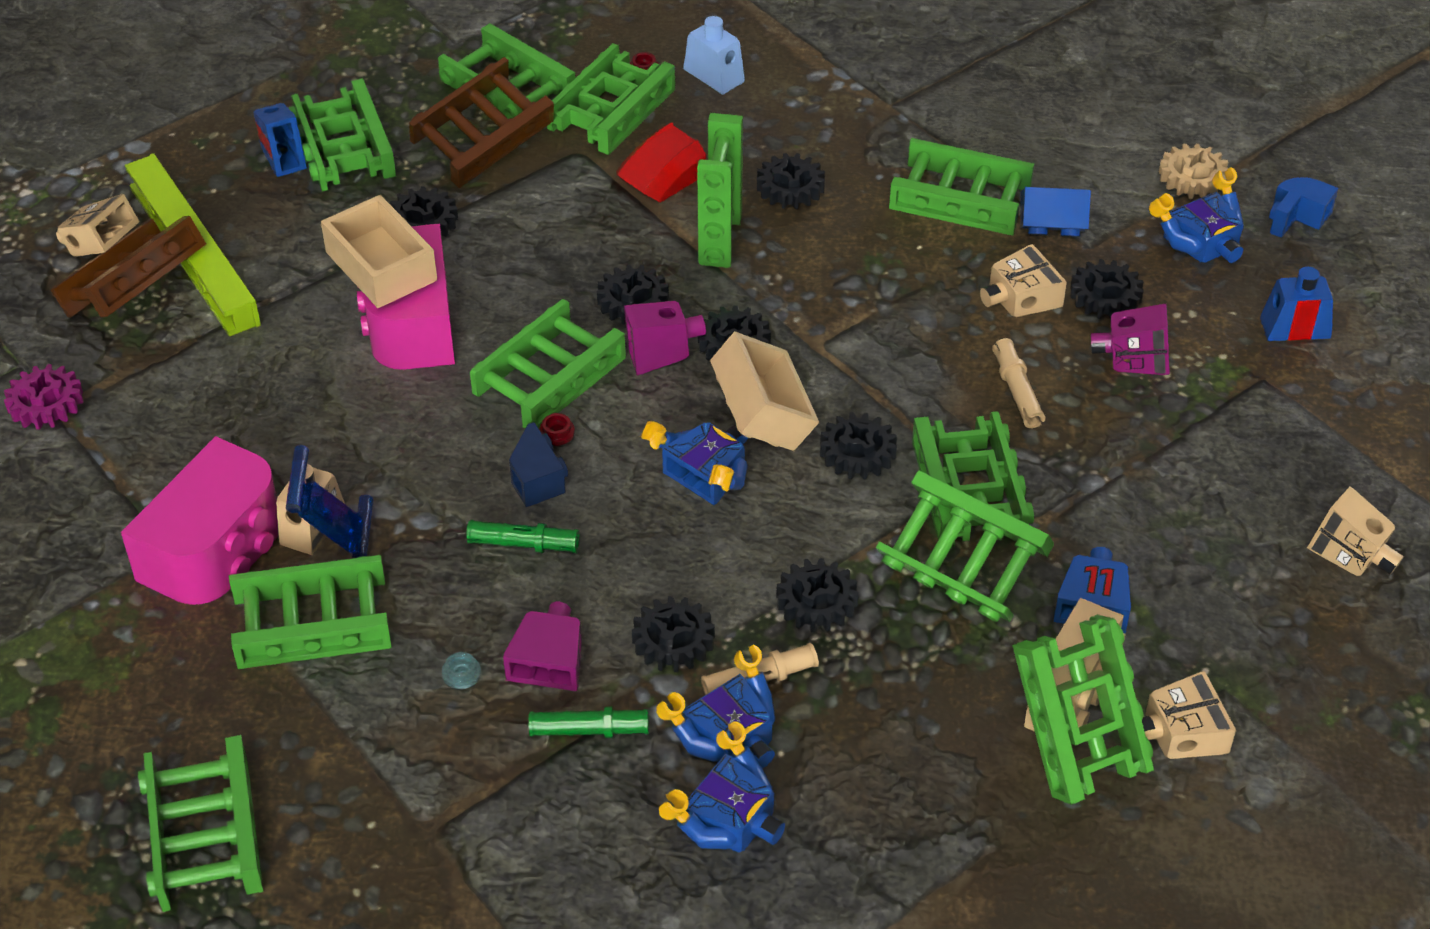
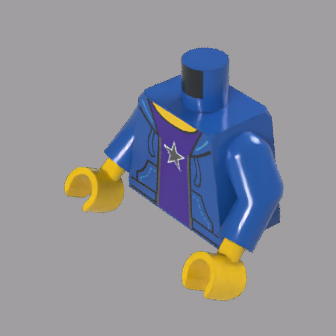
M1232 167L1225 171L1227 180L1222 177L1221 170L1212 179L1214 187L1222 190L1223 195L1214 192L1172 211L1170 210L1174 207V200L1168 193H1164L1159 199L1156 198L1151 202L1149 211L1154 217H1161L1162 222H1160V225L1164 231L1163 237L1169 241L1173 249L1187 253L1199 262L1204 263L1219 256L1225 258L1229 263H1233L1242 256L1243 248L1239 245L1244 224L1237 194L1232 192L1231 185L1237 179V173Z
M648 421L646 423L641 438L650 440V446L653 449L662 448L664 474L712 505L717 504L729 489L740 490L743 488L748 468L745 461V447L743 444L748 438L738 431L736 425L731 426L724 432L711 423H703L691 430L672 433L668 432L663 425L657 422Z
M756 645L749 647V652L753 659L752 663L744 660L741 650L734 657L735 665L740 670L746 671L747 677L744 678L741 674H738L686 708L684 698L676 692H672L667 696L674 711H671L664 701L657 705L656 713L658 717L673 722V731L690 755L712 762H719L725 753L732 756L733 752L731 749L725 750L718 746L716 737L720 731L724 730L728 737L734 740L733 734L728 729V724L736 721L743 725L746 732L742 745L749 746L762 768L766 767L774 758L775 753L768 746L772 740V725L776 719L773 698L764 673L759 672L757 668L762 659V654Z
M733 721L728 724V729L733 734L734 740H731L724 730L720 731L716 737L718 746L725 750L731 749L733 752L732 756L725 753L689 798H687L683 791L674 789L666 794L667 800L674 807L669 802H664L659 806L660 816L665 820L676 818L678 820L677 826L702 849H731L736 852H742L756 836L774 845L779 841L785 829V823L772 816L774 812L773 787L749 746L742 745L746 736L743 725Z

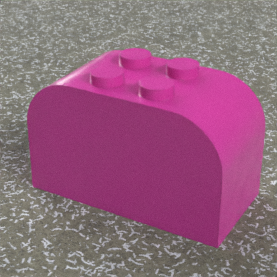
M440 224L411 226L434 249L438 281L380 308H377L362 291H357L359 312L366 313V316H361L363 336L370 337L374 358L386 367L403 370L453 365L455 360Z
M215 436L121 531L135 581L184 604H204L226 594L231 589L229 575L248 572L262 554L269 551L273 542L279 536L277 496L272 472L267 461L255 453Z

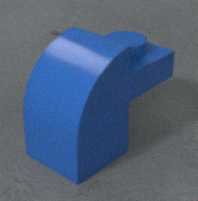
M1305 177L1291 178L1279 184L1269 215V219L1273 220L1270 234L1282 238L1294 221L1319 230L1333 211L1338 188L1325 182Z

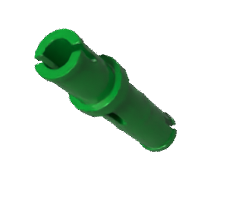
M469 520L466 539L467 543L471 544L481 543L535 548V552L544 553L545 549L577 553L580 534L578 529L548 528L547 524L538 523L537 526Z
M606 706L604 711L529 712L530 737L535 735L571 736L604 734L605 738H613L614 734H649L648 709L613 710V706Z

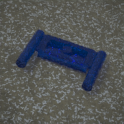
M304 445L296 446L293 453L286 510L291 513H298V516L347 552H351L352 558L367 557L373 497L361 495L359 497L358 511L355 512L315 481L306 484L305 477L309 448Z

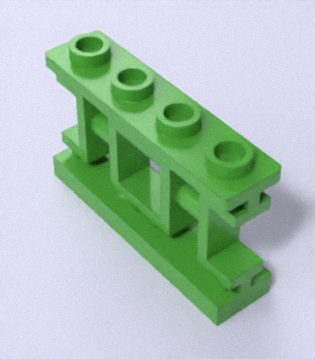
M613 43L551 100L554 103V121L547 126V129L551 131L557 129L563 132L570 124L586 129L588 142L594 144L598 141V151L609 155L675 90V65L663 62L660 65L654 62L647 70L630 64L628 52L624 51L619 54V45ZM606 91L619 97L612 103L599 96Z
M363 78L351 81L352 91H347L346 87L340 88L341 98L313 104L310 95L304 96L305 101L301 102L298 94L291 95L293 106L288 108L296 116L301 143H304L302 148L305 162H311L308 163L311 179L313 182H319L322 192L328 190V181H333L334 185L340 184V173L368 168L371 177L377 176L376 171L378 170L381 171L384 179L396 177L393 151ZM353 104H355L360 119H358L356 112L352 111ZM307 114L310 119V122L314 125L313 130L310 129V126L308 124L307 118L305 116ZM351 130L354 132V135L328 141L326 139L328 135ZM366 141H369L375 157H373L370 148H367ZM320 151L323 154L324 160H327L328 167L324 168L319 154Z
M998 411L991 412L990 420L987 421L984 420V416L976 417L975 430L945 433L942 420L935 421L934 426H931L928 417L914 418L912 444L919 471L986 504L988 502L1002 501L1005 490L1007 503L988 505L1027 524H1033V506L1031 502H1026L1025 480L1023 475L1018 476L1017 454L1015 449L1009 448V428L1006 423L1002 424ZM988 437H989L990 444H991V447H992L991 450L973 451V450H977V449H987ZM957 451H958V453L944 454L943 467H942L938 453H947V452H957ZM986 470L989 482L960 485L957 473ZM940 503L937 508L933 507L931 510L938 540L952 516L949 513L951 509ZM971 519L969 524H964L957 537H961L962 541H969L971 526L982 524Z
M1095 615L1090 617V621L1080 622L1079 625L1084 642L1061 651L1058 649L1056 639L1047 636L1037 638L1038 641L1035 642L1025 640L1012 645L1051 796L1070 805L1085 800L1084 793L1089 795L1095 792L1091 773L1115 764L1119 775L1132 778L1137 776L1136 773L1139 771L1149 773L1154 770L1151 759L1153 756L1152 745L1145 736L1142 724L1143 709L1135 696L1132 684L1134 680L1133 670L1126 661L1122 645L1124 643L1123 631L1114 618L1102 615ZM1098 653L1102 670H1096L1087 674L1083 658ZM1068 664L1072 680L1056 686L1052 668ZM1096 687L1103 718L1078 727L1071 696ZM1118 729L1122 746L1117 745L1106 749L1103 734ZM1088 741L1091 756L1075 761L1071 744L1078 745Z

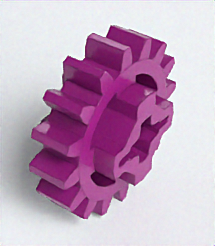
M47 364L43 370L33 366L32 373L27 374L21 371V379H11L9 381L11 388L4 390L6 397L4 403L8 414L11 415L13 422L21 420L22 427L24 428L28 427L31 423L35 424L36 429H41L45 423H48L53 428L56 424L55 421L58 419L64 422L69 421L67 414H77L79 412L77 405L83 404V390L80 380L76 378L74 371L67 373L65 366H60L57 370H53L51 364Z

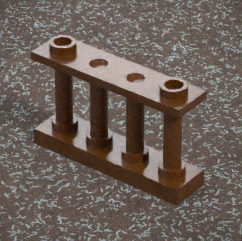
M503 57L496 63L487 65L483 72L425 112L416 114L409 122L410 141L414 145L427 137L452 161L450 162L451 181L458 188H461L554 121V103L546 95L537 102H531L508 80L509 60L506 57ZM498 87L523 112L514 118L508 119L485 95ZM475 104L499 128L490 135H484L461 112ZM451 120L476 145L466 152H460L437 129Z
M190 216L181 217L162 232L155 221L149 219L116 242L105 253L96 256L50 290L67 317L74 316L90 303L93 304L100 317H108L205 246L206 242Z

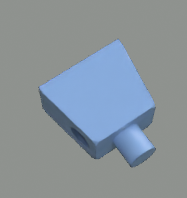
M710 16L705 19L704 25L688 35L684 70L723 95L744 82L741 47L738 38L723 29V20L717 16Z

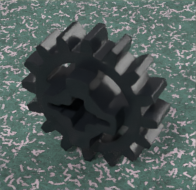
M783 153L782 159L772 156L771 163L763 161L762 169L757 170V191H761L762 199L770 198V205L779 202L783 209L787 205H793L795 209H798L799 203L810 206L811 199L818 201L820 193L825 191V171L820 170V163L812 164L811 157H807L804 160L800 159V154L798 153L794 157Z
M421 186L419 191H414L410 188L408 189V195L405 196L399 193L397 194L398 201H390V205L410 226L440 224L441 235L445 237L449 236L448 229L456 228L458 210L455 199H449L448 192L438 194V188L436 187L431 191H426L425 186Z
M1099 259L1098 265H1094L1089 261L1086 262L1085 269L1078 267L1076 275H1072L1070 298L1076 299V307L1085 306V314L1088 315L1091 312H1095L1098 319H1101L1106 314L1111 319V315L1115 312L1138 308V304L1142 303L1144 281L1138 280L1139 273L1137 271L1129 273V265L1127 264L1120 267L1117 266L1116 260H1113L1109 265L1105 264L1103 259Z
M628 264L624 271L615 267L614 275L605 273L603 275L604 281H598L597 305H600L601 313H609V320L611 321L618 317L621 318V322L624 325L626 324L624 306L666 302L669 298V284H665V276L660 275L656 277V269L654 268L648 272L644 271V265H640L638 269H632V266Z
M737 305L733 306L732 311H727L724 307H720V314L710 311L708 313V320L704 319L706 335L697 337L699 351L706 352V359L708 361L712 359L734 331L751 338L755 335V339L771 344L769 321H762L761 313L751 315V308L749 307L743 312L739 311Z
M850 412L849 419L845 420L841 416H836V425L829 422L826 424V432H821L820 457H825L826 467L835 465V474L838 475L843 471L848 472V479H852L855 473L860 474L863 480L867 479L869 472L880 476L881 467L890 469L891 461L896 459L897 435L891 434L892 426L890 424L881 426L882 418L880 417L872 421L869 420L868 413H864L862 418H856L854 412Z
M820 558L816 565H812L809 559H804V567L800 568L793 563L790 565V574L782 572L781 583H777L776 598H778L777 608L778 610H784V619L786 621L795 618L796 628L798 629L803 627L804 624L810 625V631L815 632L817 626L823 625L824 629L829 632L831 631V623L835 622L842 627L845 625V616L851 618L854 616V608L858 606L859 592L857 591V580L850 579L849 569L839 572L838 562L836 561L830 566H826L824 558Z
M669 596L666 604H662L658 599L653 600V609L643 606L641 608V617H634L632 644H635V653L637 656L644 655V663L646 665H650L654 661L658 662L659 671H663L666 665H672L675 673L679 671V665L685 664L689 669H693L694 659L704 662L706 660V651L713 650L715 624H711L710 612L702 613V604L700 603L692 607L688 606V598L686 597L680 603H675L673 596Z

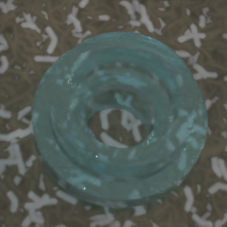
M457 652L450 655L442 667L444 682L454 689L472 687L479 681L481 676L479 662L466 652Z

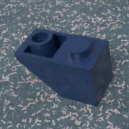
M535 422L528 424L509 459L511 483L525 507L564 494V478L568 477L567 466L561 456H555L549 436L546 433L542 434Z

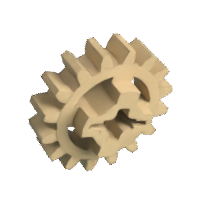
M1183 144L1181 150L1171 147V153L1165 152L1163 160L1160 162V181L1167 182V190L1177 189L1176 195L1178 196L1184 193L1188 195L1189 199H1193L1194 194H1199L1202 198L1207 193L1218 192V189L1212 184V179L1221 170L1222 177L1227 180L1225 171L1228 169L1229 162L1228 160H1221L1222 153L1212 154L1211 147L1204 149L1200 148L1199 144H1195L1194 148H1189L1187 144Z

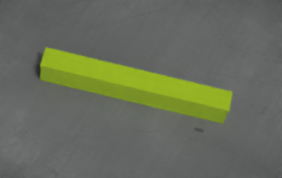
M153 153L148 157L125 164L126 171L134 181V183L129 184L131 191L149 218L155 221L161 232L183 216H190L206 245L180 264L228 336L230 337L255 326H261L256 300L155 154Z

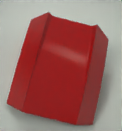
M671 122L655 131L636 147L618 168L616 174L645 195L661 203L698 180V161L701 159L707 160L706 153L698 139H693L675 127Z

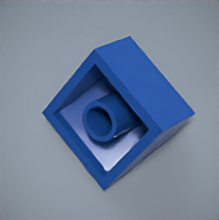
M1025 187L1020 192L1021 228H1027L1028 234L1047 235L1048 230H1061L1060 236L1080 237V231L1089 229L1091 190Z

